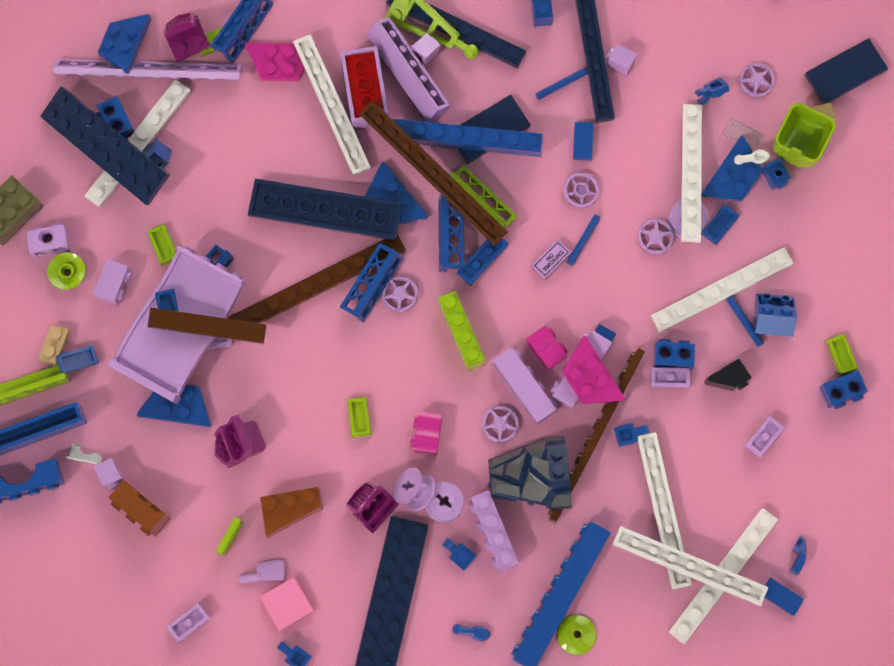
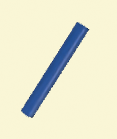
M583 68L535 93L537 99L540 100L587 75V71Z
M594 214L566 263L570 266L574 265L601 219L598 215Z
M730 296L727 298L726 301L756 346L763 345L764 342L755 333L754 327L734 297Z

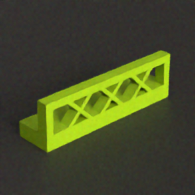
M463 165L456 173L452 172L450 174L505 229L517 218V215L466 166ZM463 172L469 176V183H465L459 177ZM471 186H479L480 188H482L483 196H479L477 193H475L471 189ZM485 199H493L496 202V208H491L485 202ZM498 212H507L511 217L505 221Z
M53 366L0 384V406L70 383L68 373H61L58 366Z

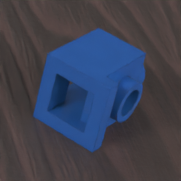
M781 157L763 167L762 173L772 190L775 188L780 190L786 187L791 179ZM778 171L781 176H777L775 172Z

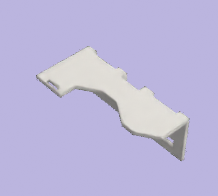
M72 444L69 457L66 456L70 460L95 465L102 461V457L98 453L84 454L80 450L81 445L75 446L77 444Z

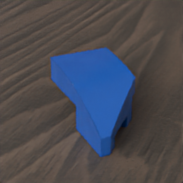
M802 537L798 538L792 549L798 556L789 572L795 576L800 573L806 559V541Z

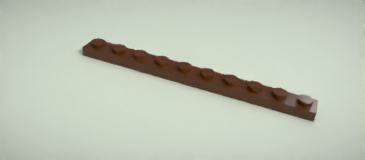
M371 101L359 115L494 246L507 235L508 231L374 101Z
M398 234L396 241L384 239L227 317V319L263 323L359 275L379 243L399 254L406 252V249ZM382 249L378 255L379 261L386 259L389 253Z
M640 348L637 349L636 353L631 352L627 360L630 365L627 369L623 368L619 376L621 382L618 388L622 394L626 390L645 353ZM619 401L606 402L601 410L604 415L601 420L597 418L592 427L595 430L593 436L588 435L583 445L586 447L584 453L579 452L574 462L577 464L575 470L569 471L571 493ZM550 509L548 515H550L549 521L556 524L563 509Z

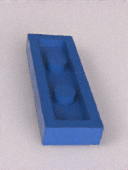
M487 239L464 264V269L457 271V275L468 285L472 286L509 246V243L502 239L494 246Z

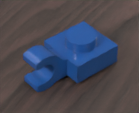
M720 77L705 84V88L698 89L694 93L697 97L702 95L697 102L703 105L710 96L712 98L720 97L730 91L728 84Z
M633 423L615 427L614 432L619 448L638 443L637 436L649 434L648 425L634 428Z
M448 538L442 544L452 553L449 559L463 571L477 556L464 544L461 543L457 547Z
M281 641L277 647L288 656L285 662L290 666H306L312 658L310 654L298 645L291 649Z

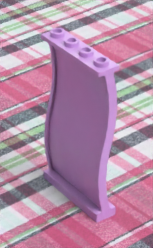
M188 246L184 248L176 247V254L161 282L131 325L114 359H111L108 364L109 367L177 405L191 374L215 337L148 328L150 307L158 308L155 293L174 289L179 312L227 318L243 287L247 285L242 280L244 277L236 272H233V274L226 272L227 268L219 263L216 266L210 263L211 259L202 254L200 257L195 255V251Z

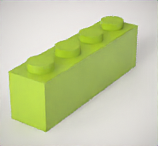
M456 291L438 297V304L467 372L485 365V358Z

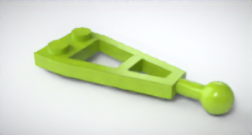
M394 0L385 18L390 17L398 27L423 37L427 33L435 38L439 44L449 48H453L455 45L464 51V55L468 59H475L479 54L477 46L473 44L467 45L459 40L460 34L425 0ZM415 3L433 19L428 31L405 22ZM438 25L451 36L450 40L434 34Z

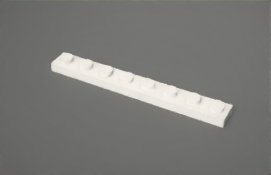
M311 34L293 41L352 175L355 176L371 168Z
M175 79L128 140L144 153L191 93V90ZM103 171L84 196L101 208L120 183L106 171Z
M683 104L681 242L700 243L702 105Z
M785 247L652 314L650 317L658 332L661 333L722 302L730 296L792 266L794 263Z
M654 432L637 436L660 541L667 546L684 552L657 434ZM667 568L672 590L692 585L690 577Z
M761 508L718 567L738 574L778 519L764 508ZM704 584L668 633L684 645L724 591Z
M622 526L619 527L613 542V546L758 606L762 605L768 589L767 586Z

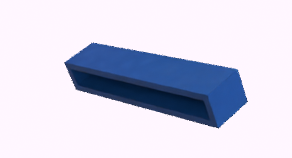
M75 402L1 429L0 456L87 424L81 405Z

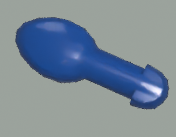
M456 624L452 627L453 633L469 635L477 641L487 640L491 636L489 630L482 626L470 628Z

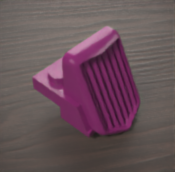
M192 13L177 15L165 25L164 35L177 63L211 48L197 15L194 16Z
M239 415L232 416L226 425L219 426L215 432L214 455L228 468L240 464L247 458L259 454L266 449L256 421L244 423Z
M365 482L354 492L346 506L353 512L352 515L371 533H374L398 506V503L382 486H375L370 482Z

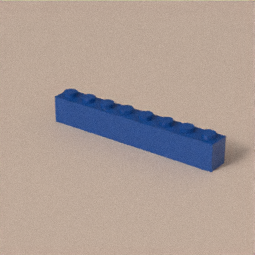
M393 119L419 145L542 157L544 137L541 133Z
M592 521L588 525L584 523L579 532L582 535L579 542L574 541L569 550L572 552L570 558L567 559L565 557L560 566L563 569L560 576L555 575L550 584L553 586L551 592H545L540 601L543 603L540 611L536 609L532 615L531 620L534 621L530 628L526 626L521 637L524 640L521 645L516 644L511 653L514 655L512 660L522 666H537L611 532Z

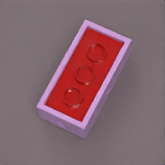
M373 46L342 51L340 54L353 129L371 127L359 115L371 101H374L388 114L378 48Z

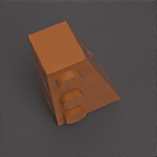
M125 480L108 497L113 501L111 505L116 510H124L127 513L125 517L133 524L137 521L142 526L140 529L148 536L150 534L157 536L171 519Z
M319 487L260 497L265 532L268 538L323 509Z

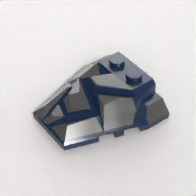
M564 436L543 438L488 460L491 497L514 502L516 500L526 501L528 505L534 506V503L540 504L551 510L572 508Z

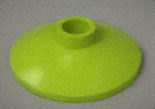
M68 252L55 256L50 261L47 269L50 282L62 290H70L80 285L86 273L85 264L82 259L76 254ZM67 270H71V274L69 276L65 275V272Z
M572 615L565 618L557 630L559 645L564 651L573 655H581L588 652L596 641L597 634L594 624L588 618L581 615ZM579 631L581 637L575 638L573 633Z

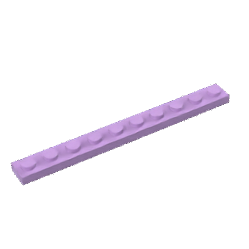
M57 59L53 70L54 74L62 76L78 74L79 76L97 75L99 77L113 75L116 77L134 76L135 78L146 76L156 79L171 77L172 79L190 78L197 80L199 78H208L209 80L227 79L234 81L240 79L242 65L134 61L130 73L126 74L123 69L118 66L115 67L108 60Z

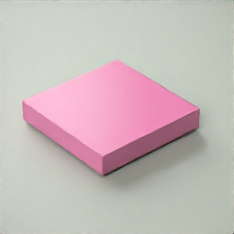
M295 577L260 596L279 631L314 612Z

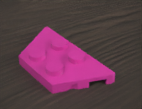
M245 43V47L262 81L300 80L305 68L294 44Z
M582 337L561 371L582 405L623 401L625 397L587 337Z

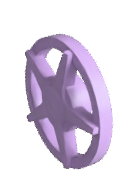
M753 63L743 69L739 82L742 90L749 96L763 97L772 90L775 77L768 66L761 63ZM753 67H760L765 69V71L762 73L756 72ZM750 69L751 77L743 79L744 73ZM767 73L771 76V84L765 81L764 76ZM744 83H750L754 87V93L750 92L744 86ZM762 86L769 88L763 93H756L757 89Z
M587 173L573 174L565 182L564 196L575 207H588L596 201L599 195L597 181ZM583 176L588 179L584 183H577L573 178ZM590 180L595 185L596 193L589 191L588 183ZM572 181L575 186L574 191L567 194V185ZM575 195L580 199V204L573 202L569 197ZM587 195L595 196L592 201L583 204L584 197Z
M652 219L645 222L639 229L638 242L642 249L650 254L664 253L673 243L674 234L672 228L665 221ZM655 223V227L651 231L643 230L648 224ZM658 223L664 225L669 231L662 232L659 230ZM641 233L648 236L649 242L646 246L641 240ZM670 235V243L665 248L662 242L663 237ZM652 244H659L662 250L654 251L648 248Z
M402 276L390 279L382 292L383 301L393 311H407L417 301V287L409 278ZM398 280L407 281L403 287H397L394 282ZM392 284L394 290L392 294L386 296V290ZM410 284L415 291L414 297L409 295L406 290ZM394 298L398 303V308L389 305L386 299ZM406 299L413 300L410 305L401 308V303Z
M504 406L491 408L484 415L482 421L485 435L490 440L500 443L512 439L517 433L519 425L516 414ZM505 410L508 413L502 417L497 416L494 411ZM492 413L494 417L493 424L485 426L486 418ZM510 414L515 419V428L508 425L507 419ZM494 428L498 432V439L492 437L486 429ZM506 429L514 431L509 437L501 439L502 432Z

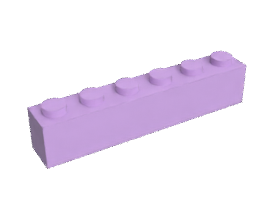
M388 17L376 21L366 35L373 45L377 46L379 54L424 120L431 122L440 119L450 107V104L391 18Z

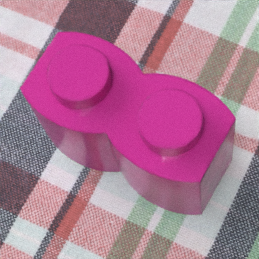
M544 325L526 338L525 342L544 368L550 371L567 358L566 353L568 350L562 343L559 344L556 341L555 332Z
M419 412L418 417H414L413 428H416V434L411 436L410 447H414V452L437 455L442 415Z

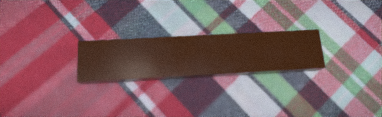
M150 307L147 327L264 344L267 324Z

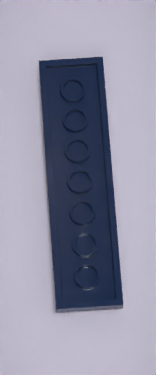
M60 86L40 116L145 205H150L170 176L169 173L64 87Z
M255 178L248 216L396 241L403 203Z
M393 516L390 517L355 666H396L429 525Z

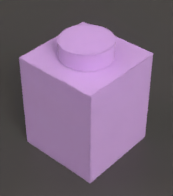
M426 33L411 49L421 64L425 66L438 54L440 44L435 38Z
M617 44L615 49L611 48L606 57L608 58L607 66L627 76L636 61L637 54Z
M112 457L94 466L105 489H116L124 480L116 461Z

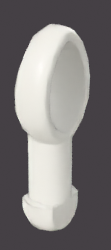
M759 149L749 155L735 156L734 162L738 165L746 162L761 164L770 158V154L765 150Z

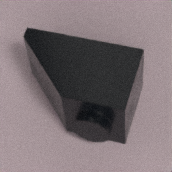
M738 358L706 378L704 382L709 386L730 391L738 388L740 391L749 385L748 381L752 377Z

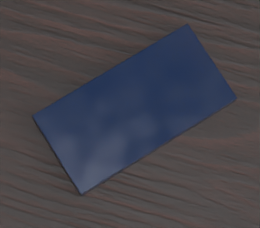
M868 38L809 70L804 75L822 104H826L888 70V67Z
M511 94L461 124L462 126L524 131L531 127L530 122ZM458 148L467 165L488 153Z

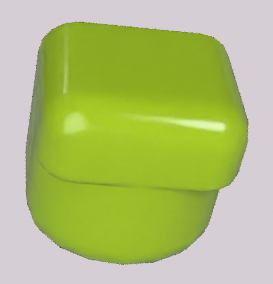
M795 103L790 107L773 141V151L778 157L794 166L811 168L822 157L835 130V121L831 117L804 104Z

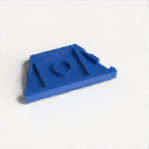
M146 14L110 23L99 47V56L110 61L115 67L118 66L123 69L124 73L129 74L150 24V15Z
M743 135L740 136L701 193L702 197L742 202L762 173L763 169L760 164L746 162L738 165L734 162L735 156L749 155L753 152Z
M382 162L365 196L402 202L403 207L399 224L428 219L425 211L388 166Z
M186 384L178 405L153 391L137 413V417L211 428V422L199 386Z

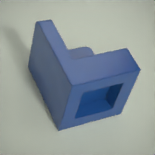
M157 139L145 150L144 154L161 168H164L169 163L171 149Z

